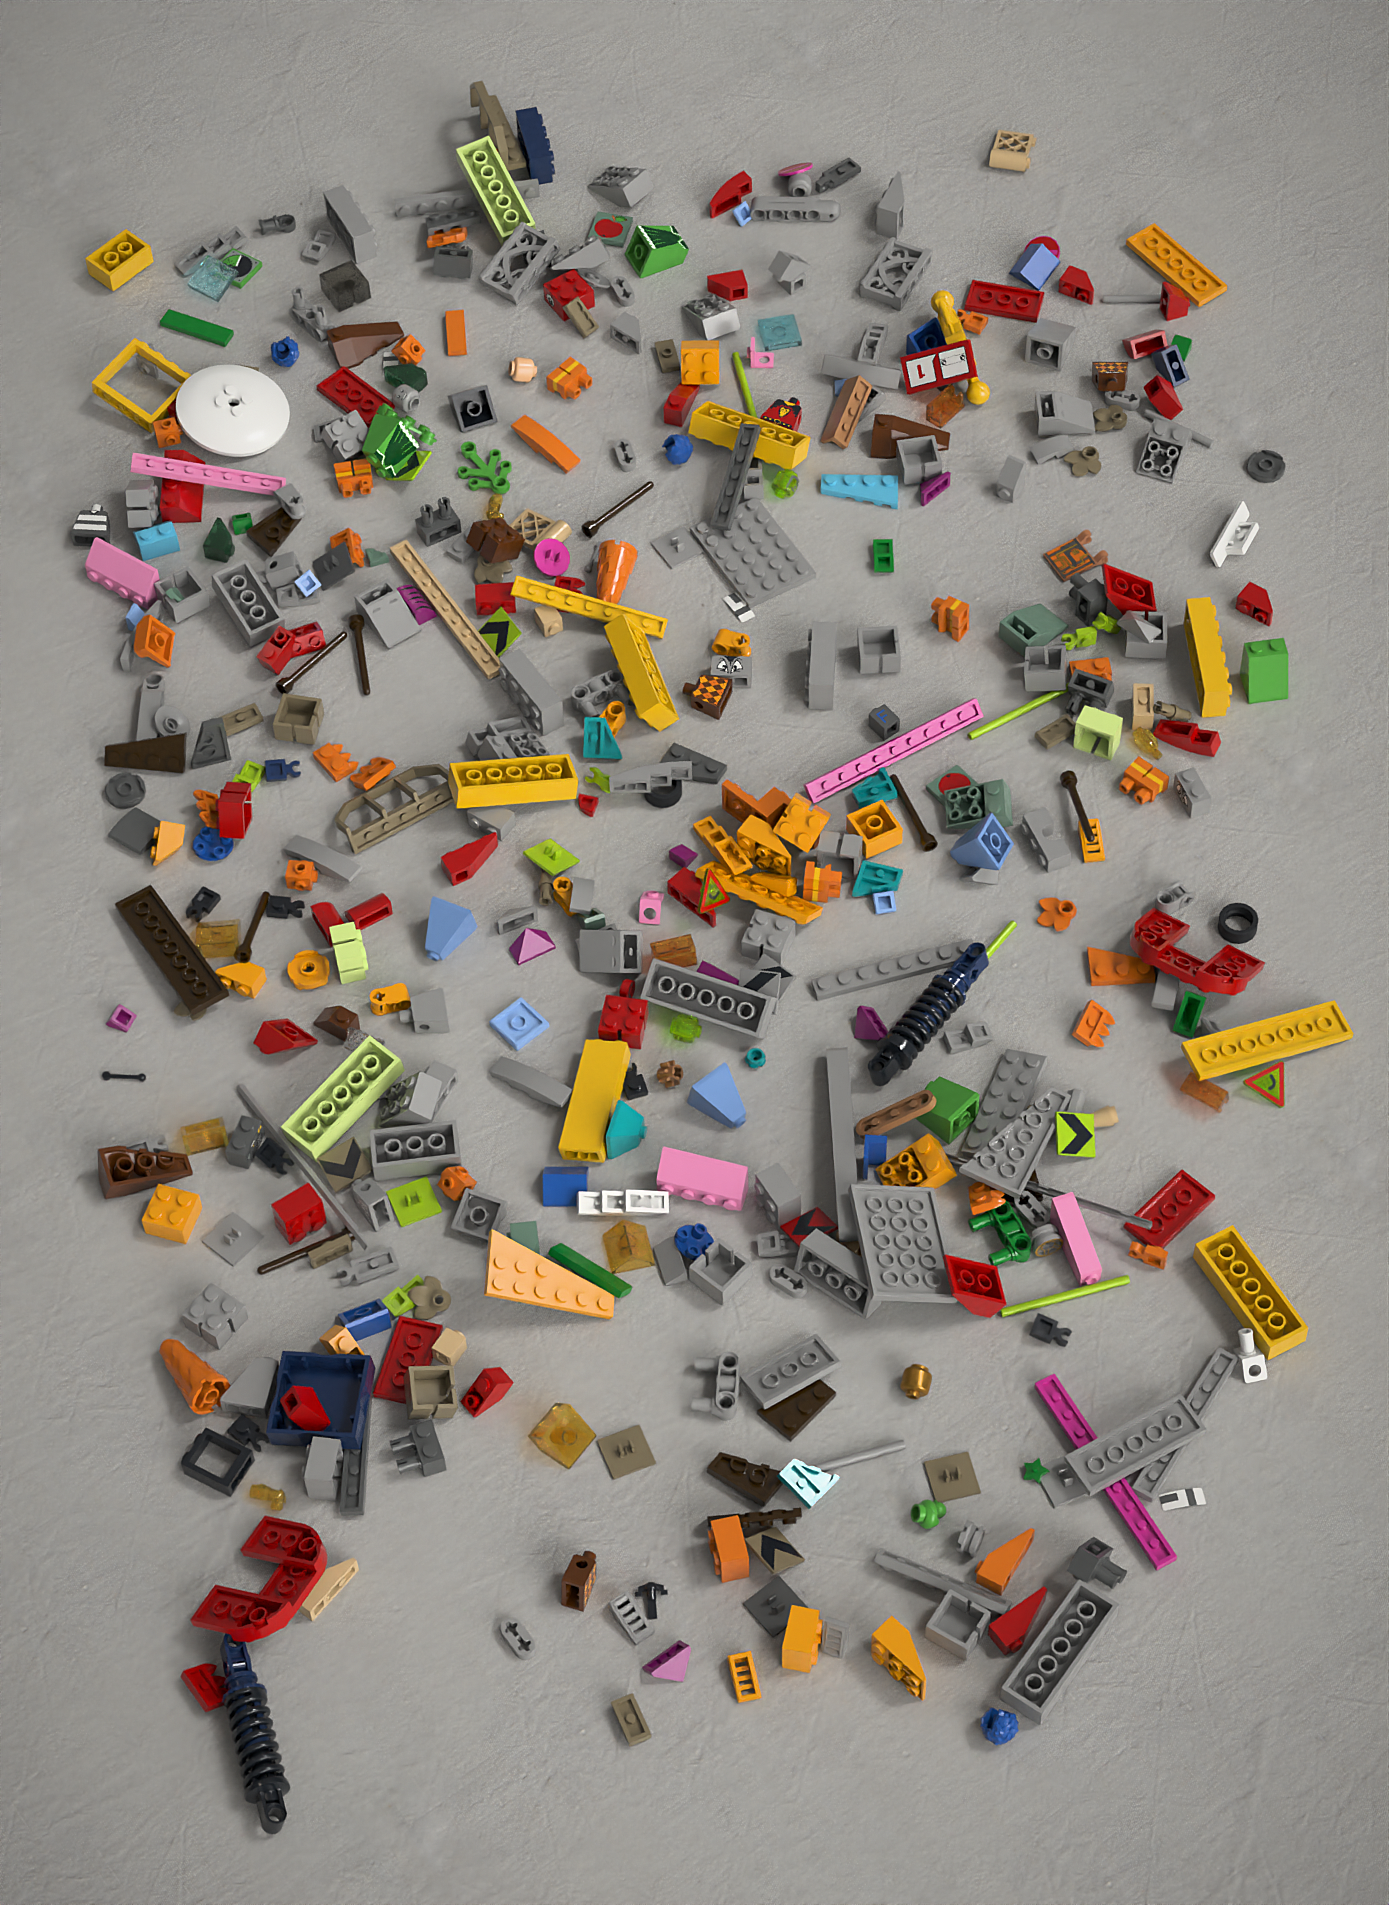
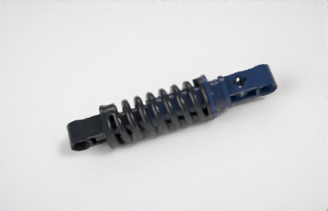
M979 942L970 944L965 952L954 962L953 966L945 971L944 975H935L928 988L923 990L922 994L917 997L915 1003L902 1015V1018L896 1022L895 1026L878 1041L877 1048L879 1052L868 1063V1070L874 1085L884 1086L889 1083L890 1079L899 1069H909L913 1060L917 1058L918 1052L923 1051L925 1045L930 1043L931 1037L936 1036L938 1029L944 1026V1021H948L951 1018V1014L955 1013L965 1003V993L968 992L971 984L977 980L978 976L989 965L984 944Z
M225 1633L220 1646V1653L226 1677L224 1685L228 1691L222 1696V1702L226 1709H228L229 1727L233 1732L232 1740L236 1744L235 1752L238 1755V1765L241 1767L240 1774L244 1779L245 1800L248 1803L257 1804L262 1829L268 1834H276L281 1831L287 1817L283 1796L290 1791V1783L284 1777V1766L279 1764L282 1756L277 1752L279 1744L274 1741L276 1732L271 1729L273 1727V1720L269 1718L271 1710L268 1706H265L268 1702L267 1689L263 1684L257 1683L258 1677L252 1671L251 1659L246 1643L233 1641L231 1635ZM228 1643H233L236 1647H232ZM274 1816L279 1821H273L269 1817Z

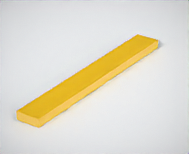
M517 575L511 591V596L604 623H609L621 614H624L643 629L646 635L663 639L668 622L666 618Z

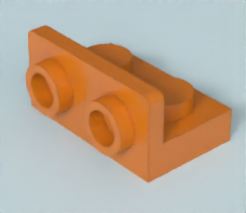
M347 528L330 537L331 549L345 542L352 563H356L359 567L364 566L363 558L365 556L361 549L362 540L358 533H354L350 528Z

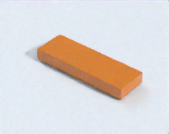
M464 310L445 311L448 356L467 355Z

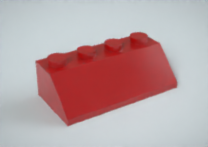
M165 450L164 458L206 465L205 461L185 450ZM162 477L160 499L162 521H172V523L202 522L204 484Z

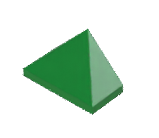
M1186 990L1172 1031L1193 1038L1207 998Z

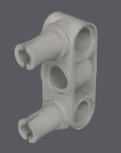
M302 287L292 289L294 301L292 308L289 309L292 319L317 341L321 342L327 338L326 331L335 328L332 321L326 317L325 307L318 305L316 308L304 298Z
M611 669L576 685L571 690L572 707L576 711L583 712L586 717H599L600 714L594 706L602 704L615 696H619L626 707H630L634 703L629 698L630 691L623 683L624 676L619 669Z
M729 1351L716 1356V1358L696 1357L695 1371H709L717 1374L716 1396H713V1398L692 1397L691 1411L712 1412V1415L718 1416V1418L725 1421L733 1419L737 1412V1399L739 1398L740 1388L738 1355ZM727 1364H732V1365H734V1366H733V1367H726L725 1365H727ZM727 1404V1405H730L731 1407H729V1408H723V1407H721V1406Z

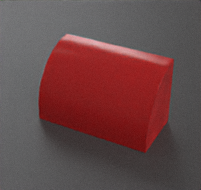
M1157 329L1122 340L1127 354L1132 359L1150 355L1152 352L1168 346L1165 331Z
M380 893L348 909L344 914L349 922H354L356 930L360 929L361 931L392 915L393 911L391 901L384 893Z
M320 902L310 906L312 918L331 948L333 945L329 927L345 923L332 903Z

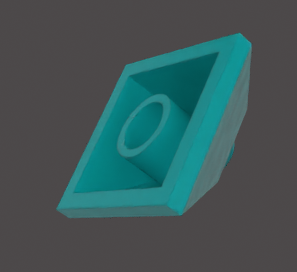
M621 1100L617 1102L606 1134L608 1159H614L639 1147L641 1139H645L647 1134L644 1117Z

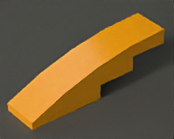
M711 816L693 824V829L702 842L734 876L752 868L751 862L734 838L728 836L722 826L718 827Z

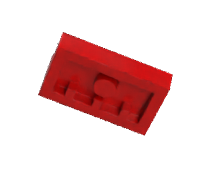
M317 621L288 630L296 636L291 658L320 650L326 646L323 630Z

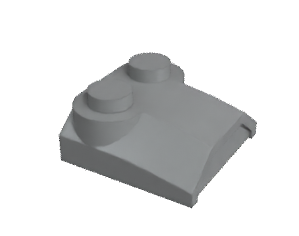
M466 1188L450 1229L462 1235L488 1242L489 1231L492 1229L497 1231L501 1221L505 1218L508 1202Z

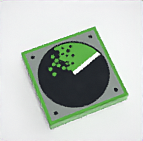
M232 248L211 270V274L241 289L263 265L261 261Z

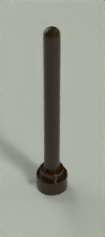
M652 481L647 482L595 521L585 522L581 526L583 533L589 538L593 537L598 533L601 525L654 487V483Z
M354 614L348 618L349 628L354 631L362 691L367 696L371 691L362 637L365 623L362 615Z
M341 632L290 677L281 678L276 682L277 690L281 694H288L292 691L294 683L347 638V633Z
M1070 770L1065 771L1060 775L1061 784L1069 791L1087 841L1093 842L1095 837L1076 789L1078 781L1076 774Z
M890 775L897 794L920 835L919 844L924 852L934 850L938 842L933 835L927 833L897 775Z
M267 891L261 895L243 944L237 946L234 958L240 963L249 962L252 956L251 944L270 898V893Z
M344 1225L345 1228L341 1229V1232L259 1266L257 1272L263 1275L308 1256V1252L320 1247L323 1243L333 1241L346 1234L350 1237L351 1242L356 1239Z

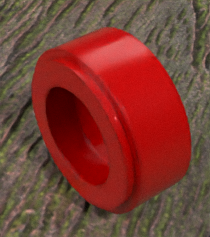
M625 979L620 986L619 996L632 998L635 992V981Z

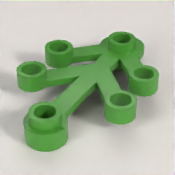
M385 403L379 406L376 412L379 415L400 419L408 429L420 434L418 439L430 446L434 442L436 443L437 439L434 438L435 434L430 431V428L423 424H420L419 428L414 425L416 422L414 418L408 415L405 418L397 416L398 413Z
M470 441L464 442L461 445L462 455L466 459H471L479 469L461 466L458 468V477L467 479L469 476H475L490 480L469 479L468 486L472 491H476L479 488H489L496 494L508 492L510 483L507 480V475L512 471L511 462L502 461L500 463V475L496 476V465L501 460L500 450L493 449L490 451V460L487 466L476 454L475 443Z

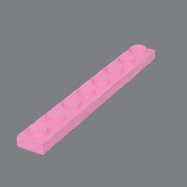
M133 453L130 472L272 496H274V491L286 484V478L138 453Z

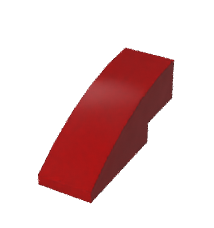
M744 170L729 179L713 196L709 203L711 219L742 203L741 197L752 192V178Z
M1160 719L1153 732L1154 737L1172 746L1209 757L1215 756L1221 744L1218 731L1199 729L1197 723Z

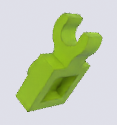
M1102 612L1092 622L1096 628L1105 629L1109 633L1118 634L1121 630L1113 616L1109 614L1106 616Z
M1095 626L1076 629L1074 634H1063L1061 642H1069L1064 644L1066 645V650H1072L1075 645L1076 648L1088 647L1096 644L1097 630Z
M590 767L589 770L594 773V777L586 776L585 780L589 783L598 784L602 791L610 793L609 777L611 776L603 774L596 767Z

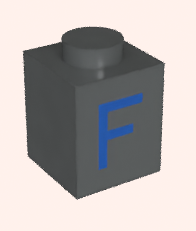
M883 704L878 708H874L869 713L868 726L885 741L899 732L900 718Z

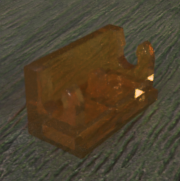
M951 384L926 406V420L940 429L964 408L962 392L956 396L954 393L955 387Z
M691 934L650 943L652 960L655 958L681 967L697 965L696 948Z
M1191 1071L1179 1089L1183 1094H1187L1215 1109L1218 1113H1221L1223 1104H1227L1229 1101L1228 1091L1206 1079L1198 1081L1196 1074Z

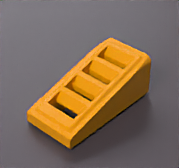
M1088 819L1095 835L1093 842H1088L1085 838L1079 820L1077 830L1084 863L1105 861L1099 819ZM1088 851H1099L1098 853H1088Z
M758 872L751 876L752 881L783 896L789 897L797 892L796 877L767 872Z
M751 1651L728 1655L726 1659L738 1703L762 1698ZM747 1662L746 1666L735 1668L736 1663ZM749 1670L748 1675L737 1677L738 1672ZM749 1679L752 1681L751 1684L739 1685L740 1681ZM754 1688L755 1693L741 1694L742 1690Z

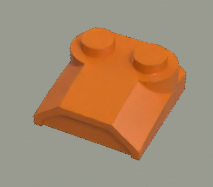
M146 615L136 627L134 652L140 658L149 657L167 668L171 667L173 642L176 633L152 615Z

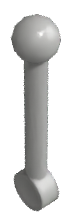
M601 541L596 543V550L589 564L585 566L587 573L592 571V565L598 555Z

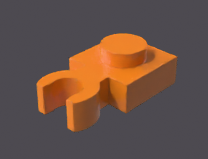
M962 309L957 311V316H959L958 318L961 324H963V329L980 335L988 324V317L973 311L970 314H966Z
M1132 1241L1128 1256L1143 1259V1263L1164 1270L1168 1251L1148 1244L1144 1247L1140 1243Z

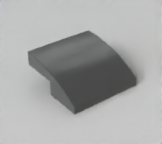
M135 807L117 822L108 833V837L141 855L153 846L154 827H158L160 820Z

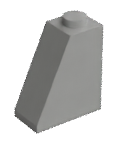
M256 1357L221 1396L222 1410L224 1412L267 1419L277 1386L279 1362L271 1357Z

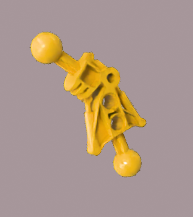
M939 290L931 298V307L938 313V320L947 345L966 340L961 322L956 311L952 308L954 306L953 296L948 291ZM978 377L968 379L969 386L966 396L969 402L976 405L985 403L990 396L988 385L979 381Z

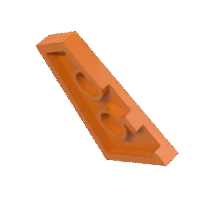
M1087 946L1091 986L1155 983L1154 965L1145 964L1138 957Z

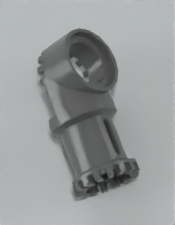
M289 214L278 217L274 215L269 219L258 220L262 235L274 230L289 233L296 228L295 218ZM285 222H292L290 225H283Z

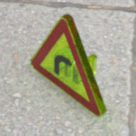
M706 869L703 886L700 889L699 914L730 902V897L712 870Z
M1279 1061L1243 1081L1244 1085L1279 1108L1285 1106L1283 1061Z

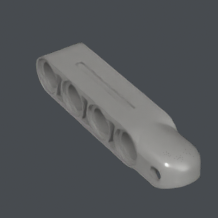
M757 196L751 200L750 215L755 221H832L840 215L841 207L836 201L820 200L817 197Z
M149 674L143 680L136 741L161 736L154 724L155 712L164 706L165 682L161 674Z

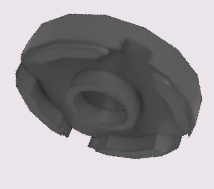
M1262 450L1259 453L1254 452L1248 458L1246 468L1248 474L1254 480L1272 483L1284 475L1286 464L1280 454L1270 450Z
M129 772L113 776L105 787L108 802L116 808H132L140 804L146 795L143 779L137 774L135 776Z

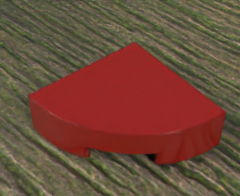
M579 793L578 802L581 811L587 816L593 817L599 803V797Z

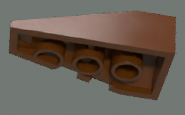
M398 321L342 325L326 331L328 346L339 368L345 366L348 369L359 366L368 356L371 355L373 357L379 349L388 347L404 337V332Z
M875 414L870 458L894 459L896 458L897 440L931 435L935 436L938 451L948 450L950 433L895 415Z
M127 1146L100 1148L97 1151L99 1183L105 1199L127 1196L156 1187L158 1184L169 1183L193 1175L187 1154L165 1151L160 1153L148 1152L147 1149L139 1148V1150L126 1149Z

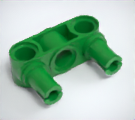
M1007 1201L997 1208L968 1219V1225L972 1232L987 1226L994 1227L1000 1241L1005 1246V1248L988 1254L991 1265L998 1266L1007 1261L1022 1263L1030 1258L1031 1240L1021 1220ZM1018 1247H1023L1024 1250H1019V1249H1017V1248H1018Z

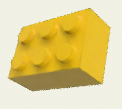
M127 229L85 258L88 274L112 291H115L154 262L151 246Z

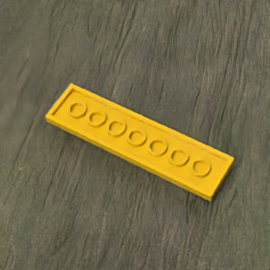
M1333 1000L1182 1042L1181 1049L1198 1081L1349 1040L1352 1039L1354 1033L1337 1003Z

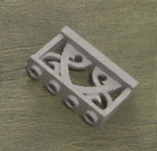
M521 222L514 229L509 239L503 243L499 252L492 257L489 265L482 270L479 278L483 286L492 289L518 305L561 248L553 237H548L526 225V223ZM527 235L533 238L531 245H529V241L527 240V238L526 241L522 243V241L525 239ZM537 240H539L540 242L544 243L545 245H544V246L536 245V244H537ZM527 253L528 267L526 269H517L511 273L510 259ZM498 273H500V275L496 277L497 279H503L504 277H506L504 280L500 282L492 281ZM509 283V285L511 286V289L508 290V289L504 288L503 286H504L505 284Z
M891 237L889 242L885 243L882 253L877 255L874 265L869 267L866 277L861 279L859 283V289H861L860 296L863 298L866 296L892 305L895 310L901 311L932 264V250L928 248L921 249ZM902 266V271L907 277L895 278L890 282L885 271ZM874 283H878L875 288L872 287Z

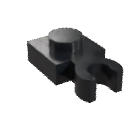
M203 886L191 900L192 906L186 910L187 918H190L192 914H196L194 917L195 922H200L203 917L202 913L206 912L209 914L221 900L220 894Z
M270 895L266 914L267 917L288 919L289 914L296 918H302V910L296 909L305 908V904L301 900L291 902V897Z
M632 1063V1071H626L623 1083L627 1100L648 1095L643 1075H637L635 1063Z
M269 1137L265 1139L254 1154L269 1168H274L276 1165L277 1172L283 1175L287 1174L283 1169L284 1163H287L289 1166L294 1165L291 1159L282 1157L286 1151Z
M1038 1313L1029 1336L1048 1344L1054 1339L1059 1346L1066 1347L1068 1341L1064 1340L1061 1335L1069 1337L1072 1331L1069 1328H1057L1058 1321Z
M243 1414L227 1429L228 1434L242 1445L246 1446L251 1442L253 1449L257 1452H261V1446L257 1444L258 1441L263 1440L269 1443L268 1436L265 1433L259 1432V1425Z

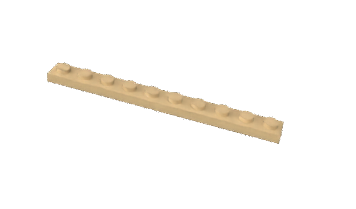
M407 539L390 547V553L486 678L489 680L499 675V658Z

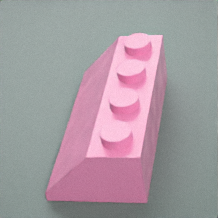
M98 537L94 539L85 563L87 577L91 581L103 585L107 590L118 593L122 598H127L138 606L149 610L158 600L154 583L160 581L158 569Z
M663 1146L656 1179L657 1191L668 1192V1195L681 1196L686 1200L701 1201L707 1205L722 1206L727 1210L742 1211L749 1190L747 1166Z

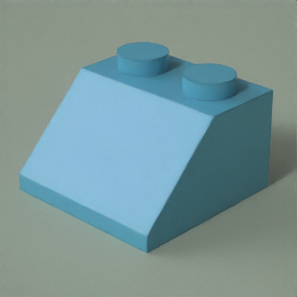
M172 521L132 531L143 561L180 551L178 537Z

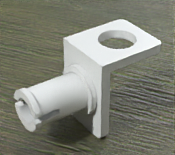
M1250 1328L1239 1330L1238 1335L1241 1347L1235 1348L1233 1351L1242 1362L1244 1381L1251 1383L1266 1379L1264 1354L1254 1344L1253 1330ZM1255 1364L1259 1365L1260 1372L1255 1376L1249 1375V1368Z

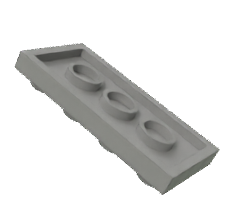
M814 1334L740 1375V1379L765 1410L841 1367V1362L817 1334Z

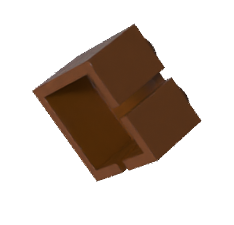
M495 518L473 522L466 543L476 551H480V555L487 561L496 563L518 559L525 538L517 530L509 526L504 519Z

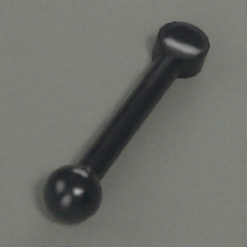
M109 1071L102 1073V1077L106 1081L111 1078L138 1079L141 1082L146 1080V1075L143 1073L139 1075L110 1074Z

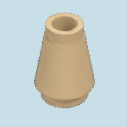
M1107 1105L1090 1113L1094 1114V1127L1114 1126V1123L1119 1122L1115 1106L1109 1107Z

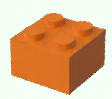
M736 1515L711 1521V1530H707L710 1554H713L715 1574L720 1575L722 1583L749 1577V1556L739 1516Z

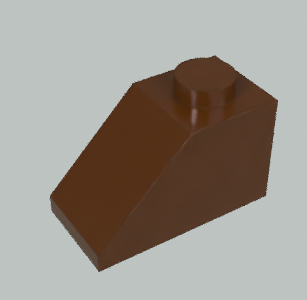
M341 1005L325 1008L313 1022L314 1026L346 1043H349L360 1030L358 1014Z

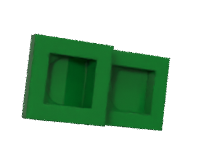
M873 539L874 573L894 572L893 539Z

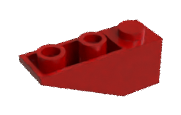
M497 833L485 835L481 839L467 843L463 847L447 852L440 857L442 870L452 886L474 876L498 847Z

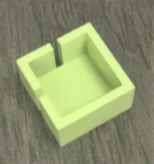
M1085 705L1076 721L1073 748L1091 753L1098 737H1102L1094 755L1112 760L1120 744L1123 718Z
M354 922L329 927L341 984L366 979L365 971L369 970L360 929L356 930Z

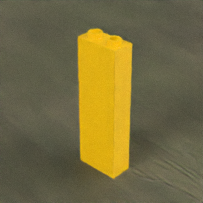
M586 1039L558 1147L562 1159L605 1162L607 1154L606 1134L617 1102L621 1097L631 1056L627 1042Z

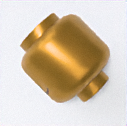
M912 1364L911 1367H907L904 1370L900 1388L906 1393V1397L918 1400L919 1397L928 1395L932 1382V1375L929 1369L923 1365Z

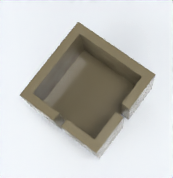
M283 693L273 722L275 739L291 742L296 739L298 743L315 745L324 717L322 699Z
M453 1365L409 1366L403 1377L408 1419H428L431 1414L432 1419L453 1418L458 1409L456 1389H453L455 1386Z

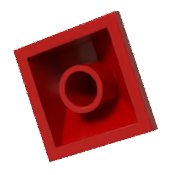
M286 1018L263 1021L253 1044L258 1046L262 1053L271 1055L315 1045L318 1040Z

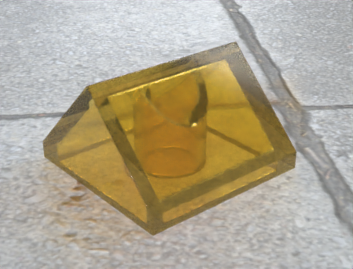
M223 1116L180 1127L187 1156L226 1147L229 1144Z
M621 1220L602 1235L612 1274L655 1266L644 1225Z

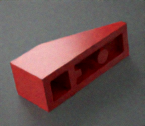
M680 382L669 394L663 407L664 423L678 427L683 426L700 389V384H682Z
M683 867L667 881L668 894L714 928L716 926V913L712 908L703 913L700 911L705 890L700 878L695 876L696 873ZM708 895L706 896L704 907L711 905Z
M1045 1586L989 1624L988 1636L1005 1656L1010 1652L1016 1653L1023 1647L1046 1600L1047 1588Z

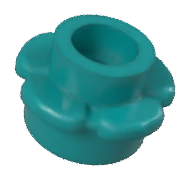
M752 1048L745 1056V1062L751 1068L762 1067L766 1062V1056L761 1049Z

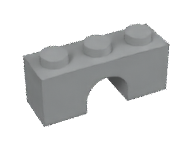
M1046 807L1023 814L1022 824H1020L1023 835H1027L1032 851H1036L1039 864L1044 866L1047 873L1070 866L1071 852L1064 839L1049 840L1045 838L1053 835L1054 821Z

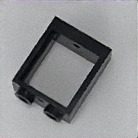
M205 1428L202 1434L199 1433L196 1436L191 1450L184 1454L181 1465L185 1475L231 1497L254 1463L255 1458L251 1449L211 1429ZM209 1442L238 1455L224 1478L195 1465Z

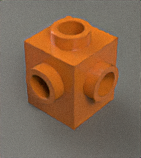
M409 334L401 338L391 351L400 363L408 367L412 364L417 365L422 360L421 356L426 350L418 340Z
M175 417L153 422L159 448L181 443L180 435H183L180 424L176 423Z
M289 860L285 874L287 889L312 891L313 883H317L318 871L315 870L314 863L306 860Z
M447 1167L441 1173L437 1186L443 1190L445 1196L454 1201L462 1200L465 1189L473 1190L477 1181L468 1174L469 1172L464 1167Z

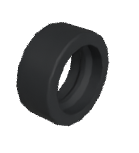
M672 780V785L675 786V789L671 793L660 795L651 791V793H644V797L652 806L658 808L671 807L682 796V780Z
M1231 903L1221 910L1217 928L1224 940L1235 944L1247 943L1256 935L1259 918L1257 912L1247 904ZM1239 916L1247 919L1250 922V927L1239 931L1230 928L1225 922L1230 917Z

